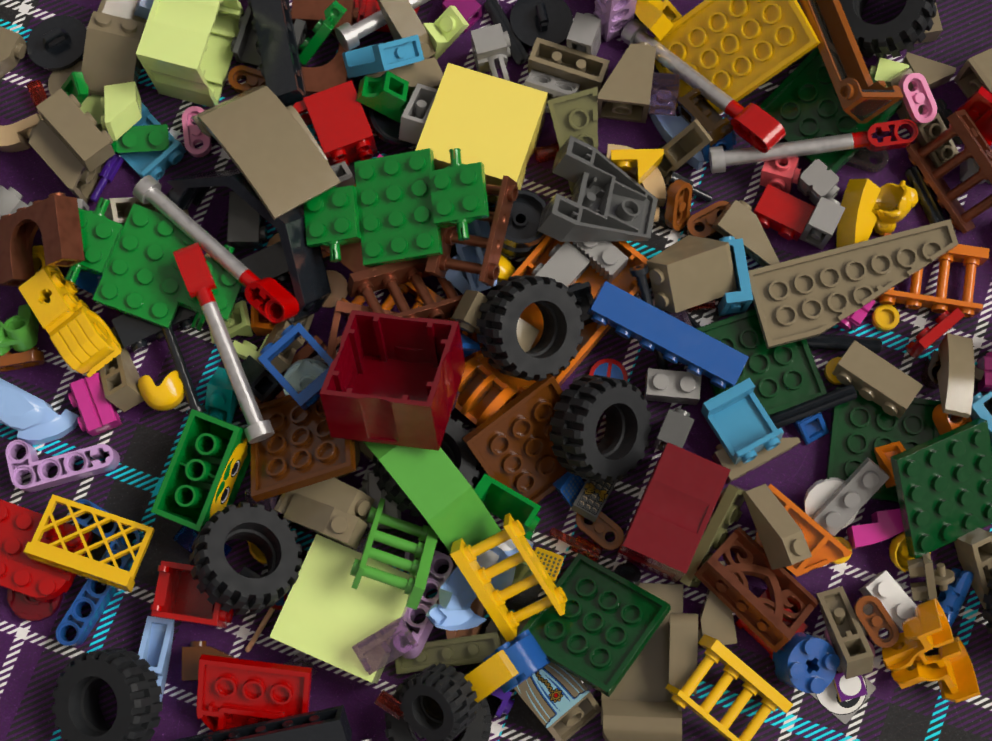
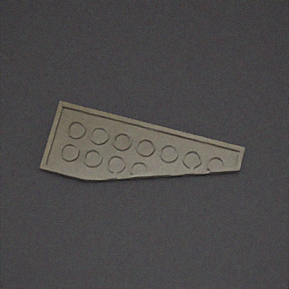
M951 219L749 270L753 303L767 349L821 335L958 245V240Z

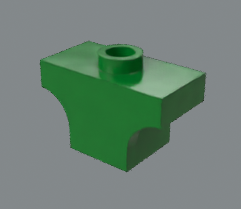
M386 71L377 78L364 76L360 80L356 101L401 123V116L409 102L407 97L409 82L389 71Z

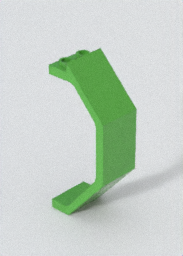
M363 441L421 513L444 544L449 555L452 543L460 538L464 540L466 545L473 546L502 531L472 486L441 447L437 451Z

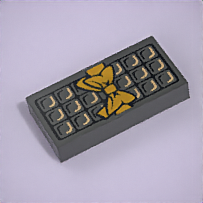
M587 479L571 510L595 523L617 480L607 483Z

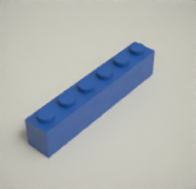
M607 281L601 285L587 314L592 316L591 320L602 326L608 324L616 328L615 332L618 335L627 339L630 336L640 341L639 345L649 351H654L655 349L663 353V358L674 364L680 362L686 365L688 372L699 377L703 374L711 379V384L721 389L735 386L749 358L745 354Z

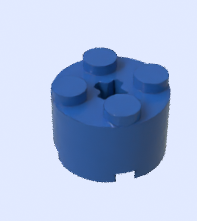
M529 629L516 636L513 641L504 643L495 652L483 659V662H485L497 652L504 650L519 674L500 687L503 693L510 691L550 663Z
M803 632L795 633L790 641L776 653L773 651L772 661L775 664L774 672L777 678L782 683L805 693H822L833 681L837 668L840 665L839 656L836 655L833 647L827 641Z

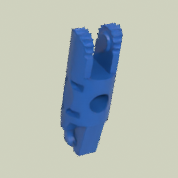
M952 568L955 580L948 584V590L940 591L937 598L950 627L960 612L974 578L972 572L967 570L961 571L958 568Z

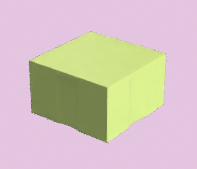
M238 0L153 1L136 55L159 94L208 107L218 105L233 58L231 43L233 38L238 36L240 16L245 14Z
M316 534L298 573L299 577L292 586L269 637L366 681L378 684L393 650L394 635L408 608L406 607L408 594L404 593L405 590L364 576L361 577L357 589L351 588L355 576L350 575L355 558L360 560L362 553ZM370 558L367 560L366 565L405 579L413 578V576Z

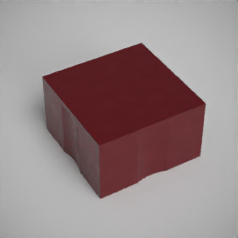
M352 310L341 337L338 354L329 367L319 393L331 437L439 451L466 367L459 322L421 317L403 318L391 314Z
M668 442L658 458L616 556L672 582H677L686 575L730 473V469Z

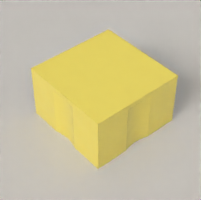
M448 63L415 151L427 148L433 150L435 170L451 165L449 150L459 148L461 149L462 164L477 162L484 164L486 184L501 186L504 175L517 182L518 190H521L525 179L527 163L534 153L545 122L548 93ZM487 195V200L489 203L495 204L498 201V196Z

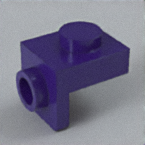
M498 688L491 694L503 700L495 716L500 718L502 713L508 715L515 700L511 699L512 692L503 693L502 689Z

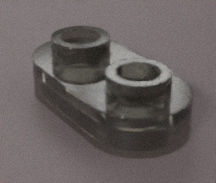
M862 147L845 165L877 173L884 169L888 163L889 156L886 150L874 152L866 147ZM869 158H875L877 164L871 163Z

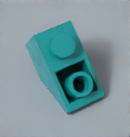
M218 367L207 383L206 414L232 423L239 402L226 369Z

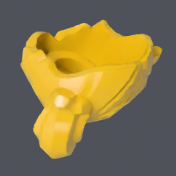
M904 180L900 181L899 185L886 183L880 187V193L872 209V212L878 216L874 225V230L877 234L892 233L896 228V223L905 218L911 208L917 204V191L907 186Z

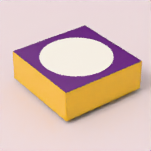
M843 672L836 673L833 683L839 702L868 694L862 675L846 679Z

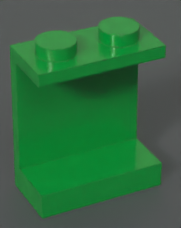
M484 474L474 489L482 503L491 514L503 521L505 515L510 513L514 520H519L525 530V538L531 540L541 520L537 516L541 506Z

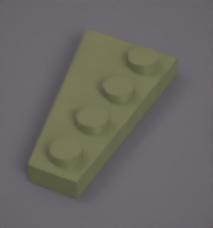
M598 87L547 100L559 149L571 135L598 150ZM568 180L572 195L575 183Z
M729 484L727 488L721 491L718 498L719 505L716 511L712 512L689 569L680 582L689 587L698 588L701 581L694 574L710 558L714 550L718 549L729 537L727 531L729 525H732L734 522L737 523L743 514L740 511V507L745 501L743 492L747 491L746 489Z

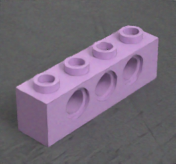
M637 0L595 1L594 15L601 19V35L606 42L621 35L626 24L634 19Z

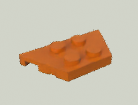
M771 483L769 484L770 490L801 528L812 555L810 558L787 566L786 568L798 577L840 558L850 556L852 552L776 487ZM757 532L755 542H757L763 548V545Z

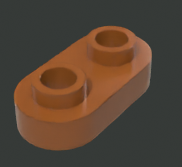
M238 65L232 68L228 74L231 88L238 93L253 87L266 86L261 71ZM242 78H245V79H246V82H245V83H243V84H239V83H238V81H239L240 79H242Z
M681 179L670 184L667 189L666 212L664 215L666 226L676 231L683 229L689 220L693 191L692 185Z
M718 201L693 214L686 225L687 234L709 238L718 233L711 226L718 218L717 214L722 213L729 202ZM701 225L704 230L698 232L695 230V226Z
M37 347L15 354L7 352L0 356V372L42 365L45 363L44 352L38 351Z
M600 512L595 523L587 525L584 522V517L577 513L576 525L579 530L602 549L613 551L621 546L624 540L623 530L603 512ZM613 533L615 540L613 542L606 541L605 534Z
M869 595L860 597L855 602L854 612L871 641L883 648L893 646L898 641L899 630L881 601ZM866 604L871 605L873 609L869 615L863 612V607ZM881 628H885L888 631V636L884 639L880 638L878 634Z

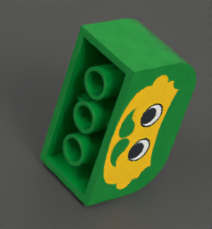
M192 409L151 512L200 532L212 515L217 511H222L224 507L233 504L251 461V444L247 440L244 428Z

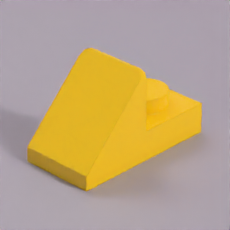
M664 149L611 150L610 160L623 171L636 168V182L641 184L662 162Z

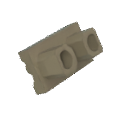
M930 552L922 555V558L907 560L910 578L925 577V582L910 583L913 601L937 599L936 585H939L941 591L948 590V584L955 580L954 572L950 569H945L944 563H938L937 570L933 569Z

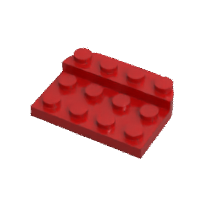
M0 499V586L40 602H46V600L58 597L63 592L66 593L70 589L76 574L30 559L23 552L27 542L32 541L43 514ZM68 523L58 526L62 537L77 531L76 526ZM55 528L44 532L40 542L50 544L59 540ZM91 531L83 534L88 546L94 537ZM80 536L65 542L68 551L73 553L85 548Z
M202 654L199 658L197 718L201 719L208 728L215 732L309 712L312 668Z

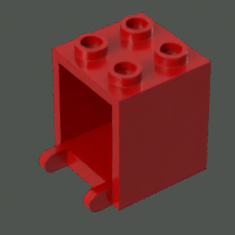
M352 80L304 97L302 101L293 105L299 114L308 111L301 118L307 126L313 125L322 151L326 155L330 166L345 161L349 166L350 163L357 160L371 159L374 154L378 153L374 135L360 102L356 101L357 92Z
M161 561V565H158L159 576L154 602L150 607V610H152L151 616L227 628V623L232 622L234 609H231L229 612L220 609L221 604L215 602L214 606L207 600L209 595L206 592L200 593L196 587L199 581L198 579L193 580L190 572L194 565Z

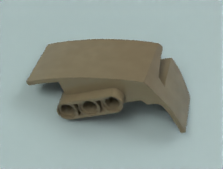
M268 86L250 88L191 117L203 134L208 137L213 136L241 171L274 220L340 184V180L330 167L326 155L298 111L291 105L285 107Z
M640 583L639 587L669 603L671 610L610 697L602 693V735L605 741H682V708L671 700L673 694L665 689L667 684H670L681 690L697 668L698 614L683 613L684 584ZM697 687L691 695H696Z

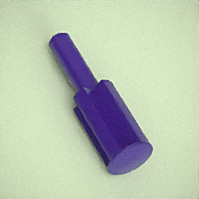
M115 154L106 161L98 175L101 179L90 197L91 201L97 202L107 182L111 183L124 161L121 156Z

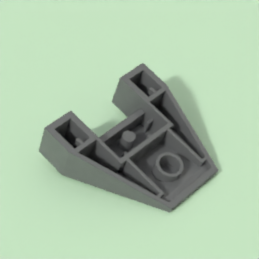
M570 135L556 153L552 173L575 183L571 200L556 193L542 210L537 231L560 242L648 241L651 238L658 199L595 147Z

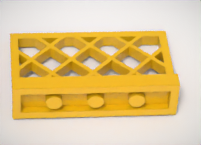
M52 494L31 542H27L23 552L30 559L131 593L135 585V576L155 529ZM57 503L67 506L70 515L56 521L53 511ZM72 508L77 509L79 511L73 512ZM85 513L92 514L96 523L81 529L76 518ZM73 519L77 531L62 537L58 526ZM111 521L118 523L121 531L106 538L101 526ZM55 528L59 540L50 544L40 542L44 532ZM98 528L103 540L88 546L83 534ZM135 530L145 532L143 541L131 546L127 534ZM80 536L85 548L75 553L68 551L65 542ZM123 536L128 548L113 555L109 542ZM105 545L110 557L101 561L94 560L90 551ZM131 553L134 562L130 571L120 569L116 559ZM113 562L114 566L108 565V563Z

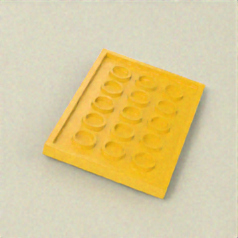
M704 0L673 23L674 26L661 41L657 37L654 38L737 102L820 44L797 0ZM655 59L654 64L677 104V98L683 97L692 91L693 88ZM705 98V100H706L719 114H721V113L723 112V111H722L721 109H719L716 105H714L712 102H710L708 99Z

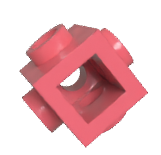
M791 157L765 161L761 170L760 185L766 187L770 184L784 192L790 193L793 183L798 184L802 169L798 168L799 158Z

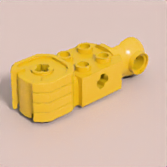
M33 246L32 254L35 275L18 287L41 326L48 332L52 343L66 364L72 370H76L81 374L87 372L86 375L91 377L103 368L105 364H108L113 358L121 354V345L105 321L97 313L91 311L83 300L78 298L76 295L78 289L71 282L64 280V276L58 266L45 265L43 246Z

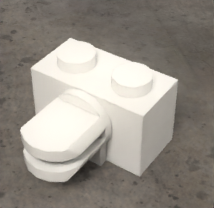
M887 570L878 573L859 589L864 596H874L881 601L899 631H903L902 623L906 619L916 616L915 608L917 605ZM866 604L863 607V612L866 615L872 613V606ZM860 624V626H861V628H862V630H863V632H864V634H865V636H866L867 633H866V631L864 630V628L862 627V625Z

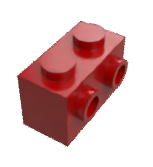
M768 184L753 213L757 215L763 228L768 229L770 227L778 231L781 237L787 240L794 239L798 241L815 206Z

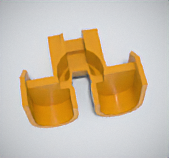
M934 598L917 605L915 608L916 616L910 617L902 623L903 632L899 633L898 641L891 647H882L883 663L887 669L891 670V676L894 681L899 684L901 689L923 681H938L942 699L955 703L981 695L970 656L958 636L953 638L950 624L938 600ZM933 648H938V654L930 656L924 654Z

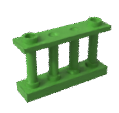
M380 498L377 508L371 507L366 521L371 523L361 558L360 560L355 558L350 575L355 576L351 588L357 589L361 577L364 576L405 590L404 593L408 594L406 607L417 610L425 591L438 536L430 525L423 524V526H419L382 513L386 499ZM378 524L417 536L420 541L417 544L377 530ZM373 540L412 553L418 560L414 559L411 561L373 548ZM370 558L408 571L409 575L413 576V578L405 579L366 565L367 560Z

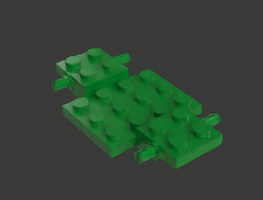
M430 148L354 162L356 187L353 185L333 187L304 203L307 246L311 248L327 246L330 249V262L342 261L341 245L361 242L363 265L365 267L443 255L441 228L457 226L458 240L465 241L470 239L468 223L476 219L489 217L484 164L482 162L462 164L461 149L459 148L449 150L451 165L435 170L433 150Z
M100 197L94 211L78 208L85 261L70 266L64 280L75 284L80 270L89 271L102 276L93 297L94 302L166 329L170 328L177 309L181 306L196 313L190 327L201 331L205 322V316L197 296L194 298L190 297L173 255V251L195 242L163 214L135 203L132 205L124 227L122 224L112 221L105 216L110 203L107 199L104 200V198ZM224 244V247L233 254L235 248ZM205 256L217 289L212 290L223 320L228 322L243 285L213 258Z

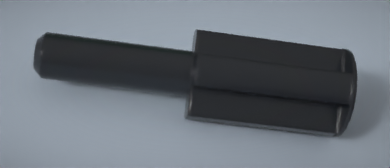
M672 170L666 174L664 178L666 186L669 187L670 184L681 179L692 185L693 195L707 202L712 201V195L693 186V181Z

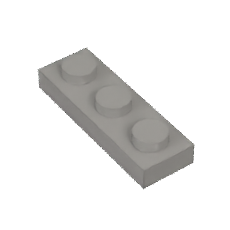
M867 457L813 515L814 521L835 536L890 478L889 474Z

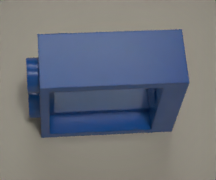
M299 322L295 326L293 324L288 326L281 333L282 337L276 343L266 345L261 350V356L258 357V360L305 411L320 398L319 393L329 368L298 394L271 364V361L300 335L329 367L333 359Z

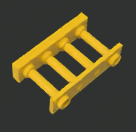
M508 513L504 518V530L473 546L466 545L464 540L460 538L452 543L450 552L451 557L506 642L514 640L517 636L519 622L551 606H554L558 614L562 616L565 614V602H567L565 592L560 586L556 587L525 538V530L519 520H514L511 514ZM509 539L513 541L519 552L488 568H481L477 562L478 555ZM524 561L527 563L533 573L532 575L502 590H495L491 584V578ZM537 584L541 585L547 595L546 597L516 612H509L505 605V600Z
M706 634L698 642V644L706 649L704 652L705 657L680 690L670 684H667L665 689L673 694L671 700L683 709L687 706L728 741H751L771 711L775 712L778 709L788 713L793 706L789 700L720 641ZM720 661L725 666L723 669L724 673L699 706L690 696L712 665ZM740 678L744 682L742 685L743 690L720 722H718L709 713L733 679L737 680ZM758 694L763 698L761 700L762 705L738 738L728 729L752 695L756 696Z

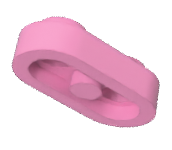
M920 73L905 74L899 81V87L904 96L902 99L910 118L917 123L932 121L937 114V104L925 77ZM910 82L913 84V88L911 91L908 89V84ZM920 105L923 107V112L921 114H919L918 108Z
M191 106L182 114L184 144L191 156L201 158L210 152L212 142L211 137L203 134L197 125L192 124L191 117L205 110L198 106ZM197 143H203V146L201 148H195V145Z

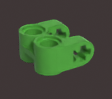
M28 304L20 305L18 315L7 319L4 324L0 321V356L6 354L11 347L15 351L22 352L30 350L37 344L39 321Z

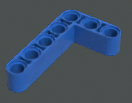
M80 499L76 501L78 503L108 512L104 508L89 500ZM72 508L73 512L79 511L77 509ZM92 514L87 519H82L81 516L76 518L78 523L84 527L96 523ZM113 522V529L108 533L104 532L106 538L121 531L118 523ZM98 528L92 530V532L102 537ZM135 530L131 532L136 535L134 545L143 541L145 535L141 531ZM123 536L111 541L109 545L113 555L128 548ZM108 550L105 551L100 561L110 557ZM131 553L121 557L122 564L119 567L120 569L130 571L134 562ZM88 578L56 629L57 641L62 645L72 647L83 644L118 588L107 585L106 590L99 594L96 590L98 581ZM86 603H89L92 611L89 616L84 618L81 609ZM70 627H74L77 631V635L72 641H69L66 637Z

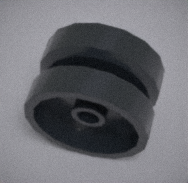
M518 190L517 199L512 205L502 247L503 254L514 258L527 257L546 237V234L537 231L542 210L546 207L545 201L537 194L526 190ZM497 202L495 203L493 212H495Z

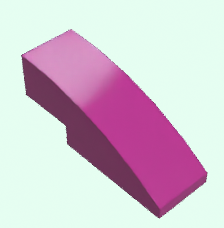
M900 508L877 511L871 514L872 523L847 528L848 541L852 550L874 545L903 532L904 527Z

